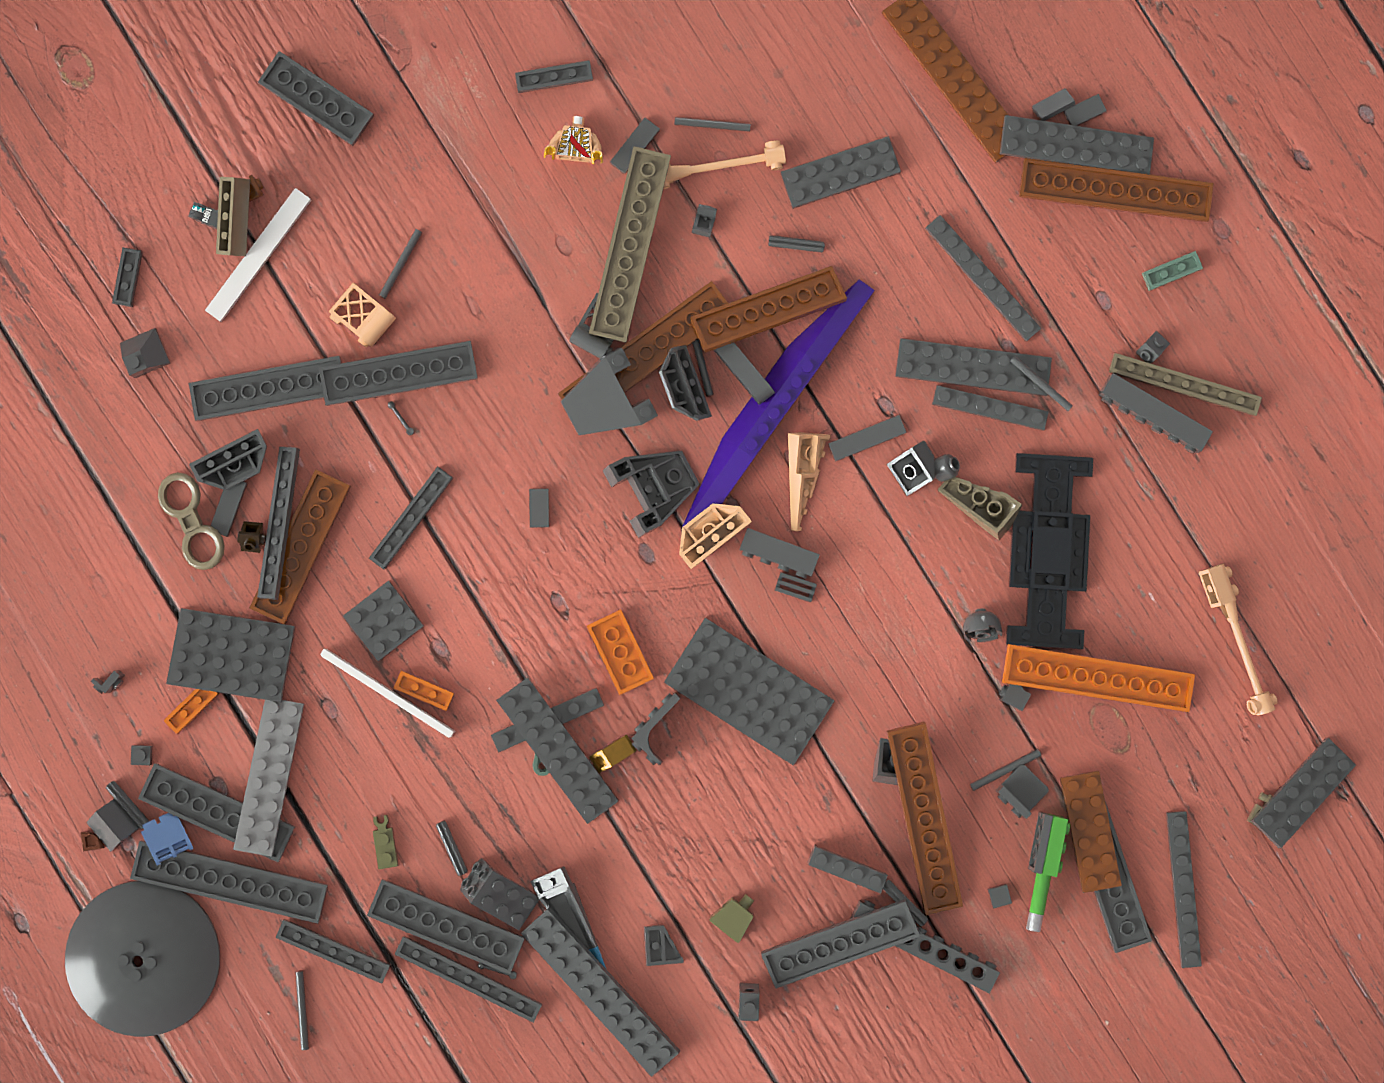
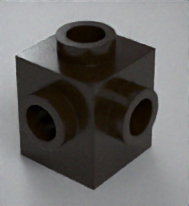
M243 522L241 531L238 532L237 542L240 543L241 551L261 552L262 546H265L266 542L263 523Z

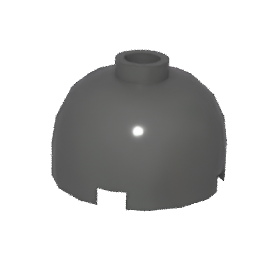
M986 609L975 610L974 613L965 619L963 625L964 639L970 642L971 638L977 639V642H989L998 639V635L1002 636L999 618Z

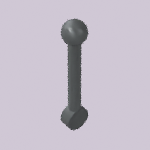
M390 401L388 403V408L394 411L396 416L399 418L401 423L406 428V433L408 435H413L414 429L408 426V424L405 422V420L400 415L398 410L395 408V403L393 401Z
M478 963L479 969L485 968L501 974L508 975L511 979H515L517 977V973L515 971H511L509 975L495 968L487 966L483 963Z

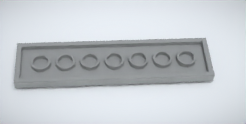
M265 700L233 850L273 857L304 704L286 700H282V702Z

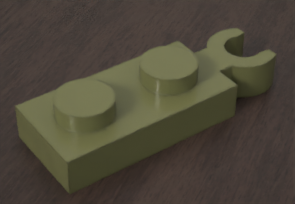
M384 815V822L379 823L376 816L373 818V822L378 827V830L373 831L378 869L399 866L393 827L387 828L389 817Z

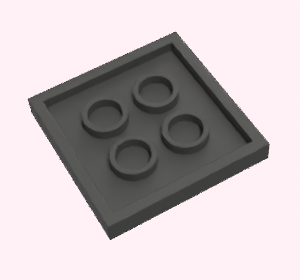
M387 581L343 615L377 661L383 659L424 627L390 581Z

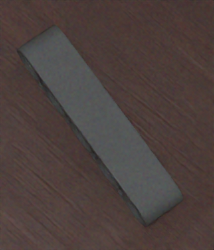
M735 343L714 350L759 405L775 394L771 386Z

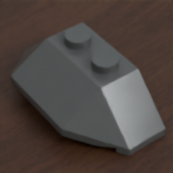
M686 345L671 348L659 374L672 409L696 421L712 417Z
M256 429L190 463L189 466L198 482L228 490L261 472L267 445L259 429Z

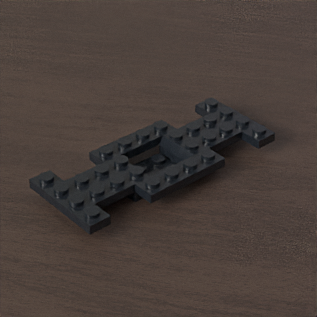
M1016 453L1015 473L1034 474L1032 511H1019L1012 524L1009 587L1028 588L1026 626L1007 625L1006 645L1084 649L1085 630L1065 629L1067 591L1087 592L1090 515L1071 513L1073 476L1093 477V458ZM1032 531H1033L1032 563H1031V569H1030L1031 540H1032Z

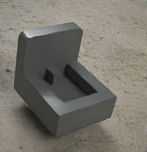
M699 204L692 233L710 238L717 209Z
M1155 331L1136 353L1145 362L1151 364L1163 353L1170 343L1160 333Z
M115 670L105 682L99 678H93L91 682L94 684V689L99 693H111L113 689L116 690L123 683L122 678L125 675L121 671Z

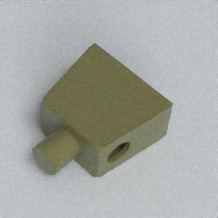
M747 894L739 902L732 897L710 916L709 921L739 943L754 915L748 909L754 900Z

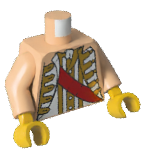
M580 116L573 117L572 126L565 125L563 130H559L544 150V158H546V155H552V160L555 159L556 154L557 159L590 162L594 164V161L599 159L603 163L602 146L596 134L591 133L590 128L584 127V117Z

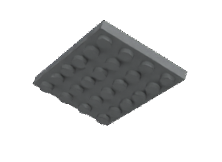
M181 608L166 684L282 702L295 626Z

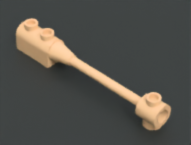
M770 141L765 143L764 154L694 166H671L669 163L663 189L670 188V183L693 173L765 161L767 167L771 166V170L782 169V164H786L784 147L780 145V141Z
M1220 564L1200 571L1199 575L1211 608L1220 606L1228 622L1231 624L1255 695L1251 696V700L1247 701L1249 712L1253 715H1262L1274 711L1277 698L1274 694H1270L1269 691H1262L1238 623L1237 599L1235 596L1239 594V590L1236 585H1231L1229 578L1232 577V570L1230 567Z

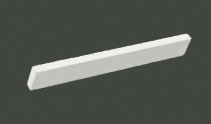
M296 188L293 190L205 309L206 312L220 322L224 320L312 201L309 197Z
M323 649L320 655L448 738L452 737L456 732L330 650Z

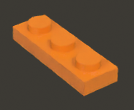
M404 671L400 672L394 689L445 711L448 710L455 694Z
M195 689L163 721L176 734H179L220 693Z

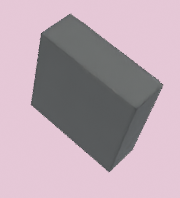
M1007 884L988 889L993 908L1012 904Z

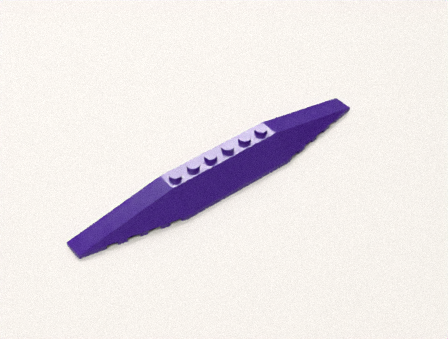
M859 279L845 292L846 302L829 307L788 345L765 377V380L774 390L775 394L761 405L751 397L722 437L683 526L711 504H722L873 294L874 289Z

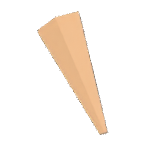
M788 433L791 530L801 531L802 529L800 523L803 515L807 513V509H805L807 500L812 497L820 471L818 465L821 457L825 455L823 451L825 443L830 439L828 434Z

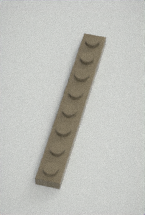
M1117 353L1113 354L1108 371L1253 416L1257 415L1262 397Z

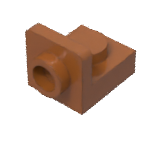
M253 175L249 176V202L264 195L261 190L264 188L262 182Z

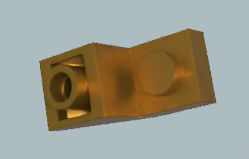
M626 734L613 741L607 747L592 754L589 758L598 773H601L637 750Z

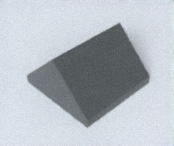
M115 799L97 810L86 822L110 852L140 828Z

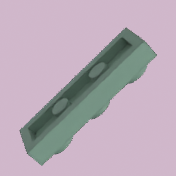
M1196 251L1145 271L1142 273L1148 290L1151 291L1202 270L1203 267Z

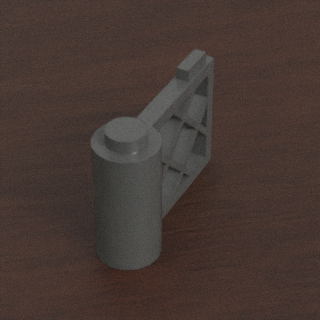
M596 293L580 323L572 333L569 342L601 358L613 351L611 345L614 340L589 334L590 327L584 324L587 318L593 317L594 313H591V311L595 309L598 293Z

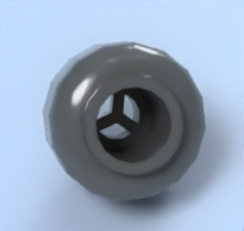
M945 454L934 459L935 478L944 482L958 475L960 463L956 457Z

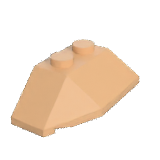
M711 504L682 527L679 555L692 569L752 521L740 506Z

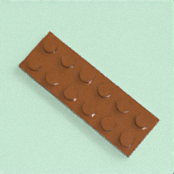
M1099 771L1061 777L1060 781L1068 822L1070 823V832L1082 892L1087 893L1122 886Z

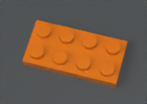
M621 609L587 625V629L619 695L654 679Z

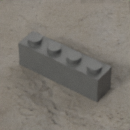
M747 528L739 549L743 551V556L753 558V556L761 558L760 562L771 565V562L778 564V569L789 572V569L794 570L797 576L805 579L807 576H812L820 556L817 553Z
M816 845L813 846L807 862L812 867L880 894L888 876L882 871Z

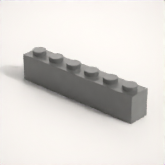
M1114 373L1108 377L1099 393L1103 402L1109 405L1113 403L1119 407L1118 410L1126 415L1130 413L1135 416L1134 419L1141 424L1147 423L1152 426L1151 429L1158 434L1164 433L1168 436V440L1176 444L1178 442L1185 446L1184 449L1190 453L1201 452L1213 433L1210 429Z

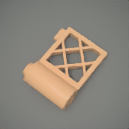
M354 283L351 284L329 311L331 313L330 318L338 325L342 322L360 337L357 341L366 348L368 345L373 347L396 319V317ZM357 290L360 294V301L350 302V294ZM365 303H372L376 306L370 313H364ZM360 304L361 314L351 315L350 305ZM340 306H347L348 315L339 316L336 311ZM361 317V325L357 329L352 327L351 318Z

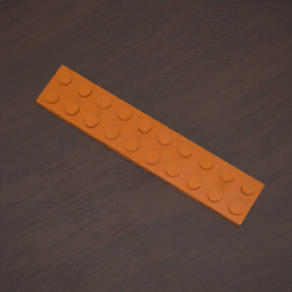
M1008 644L1002 683L1189 712L1195 674Z

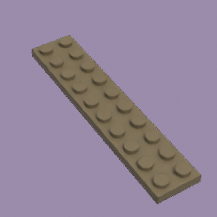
M633 147L589 334L627 342L671 155Z

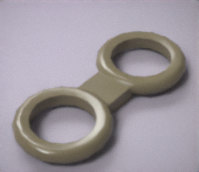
M177 472L170 474L159 486V504L165 513L176 517L185 534L182 540V552L188 564L196 569H211L220 563L224 555L225 545L223 537L218 530L202 523L196 510L200 503L201 493L199 485L194 478L185 473ZM177 480L185 482L190 487L192 493L189 506L183 510L174 509L167 500V490L170 484ZM201 532L209 534L214 539L216 545L213 558L207 562L197 560L190 548L193 537Z

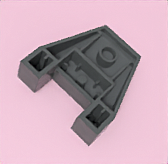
M617 348L601 357L560 401L578 435L638 426L658 416L650 399H643L631 406L620 386L615 373L631 365L622 348Z
M682 451L624 457L608 465L603 470L611 487L628 480L644 512L629 521L638 538L661 526L700 485Z

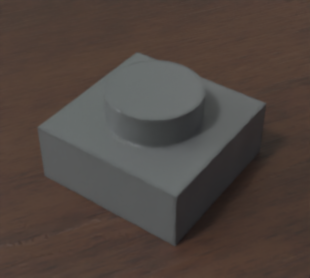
M132 745L131 765H152L153 746Z

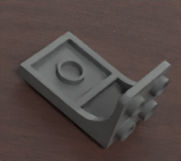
M669 693L661 701L663 703L660 709L655 707L648 715L650 719L646 723L642 721L635 728L637 733L631 738L634 741L632 745L638 751L643 749L648 754L646 758L653 765L656 763L661 765L663 761L652 751L649 745V733L660 719L680 700L676 693L673 695Z
M482 858L473 865L472 871L462 881L460 891L471 904L517 930H520L539 901L537 894L505 877Z

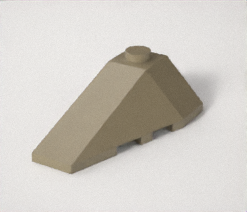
M957 477L944 481L938 488L942 495L999 541L1010 529L1022 507L1021 503L1007 493L997 492L985 486H978Z

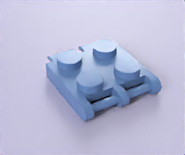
M170 813L158 817L161 822L159 824L154 819L142 825L144 829L141 832L157 866L168 858L177 857V854L187 849H194L179 817L173 816Z

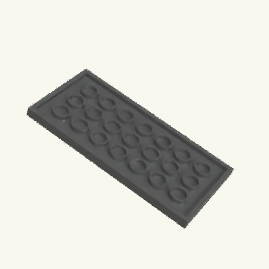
M707 618L703 620L664 681L665 684L793 766L835 701Z

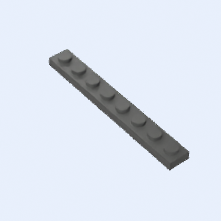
M941 215L925 228L1025 341H1028L1041 329Z
M279 447L257 596L260 599L278 600L300 453V449L295 447Z
M1167 812L1166 820L1180 964L1182 968L1201 967L1187 812Z
M403 936L395 952V955L533 1023L542 1006V1003L408 937Z

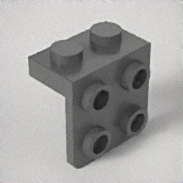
M1022 764L995 791L999 793L997 797L1005 805L1009 803L1013 807L1011 811L1018 818L1022 816L1027 819L1032 814L1030 810L1048 793L1049 789Z

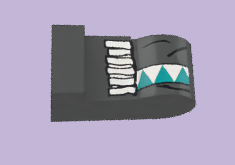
M193 202L188 217L217 230L218 210Z

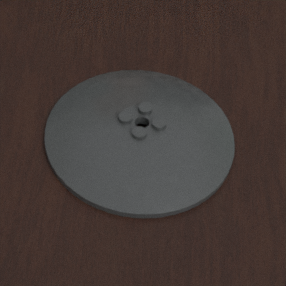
M141 881L117 885L94 898L75 920L69 933L65 950V970L68 984L80 1007L101 1026L113 1032L134 1037L163 1034L178 1028L190 1020L201 1010L212 994L220 968L218 936L212 921L199 903L183 891ZM135 956L142 957V966L134 964Z

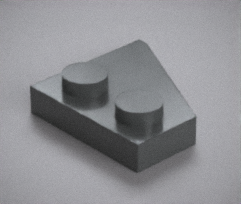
M664 925L644 926L646 966L684 963Z

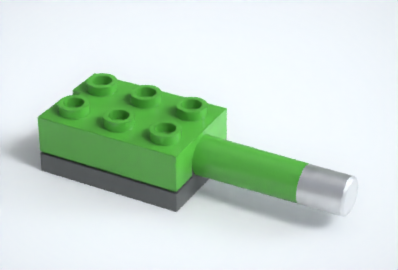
M1043 812L1038 814L1028 869L1036 873L1026 929L1030 931L1041 932L1051 877H1057L1058 873L1062 871L1063 862L1060 861L1061 854L1065 853V834L1068 835L1070 830L1068 819L1062 816Z

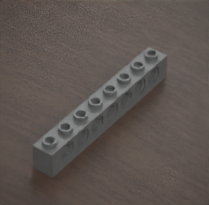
M859 900L850 919L876 910L874 908L875 904L868 900L864 902ZM919 926L917 927L920 937L895 945L989 994L1000 974L995 964L989 961L983 963L979 961V956L971 952L967 955L961 952V947L953 943L949 946L944 943L945 939L935 934L931 937L926 934L927 930ZM924 940L930 942V946L926 950L920 948V944ZM939 950H947L945 958H938ZM958 958L964 959V965L961 967L955 966V961ZM975 967L982 968V972L978 976L972 974Z

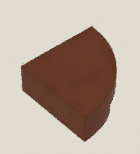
M80 832L83 852L104 848L102 841L97 835L91 832Z

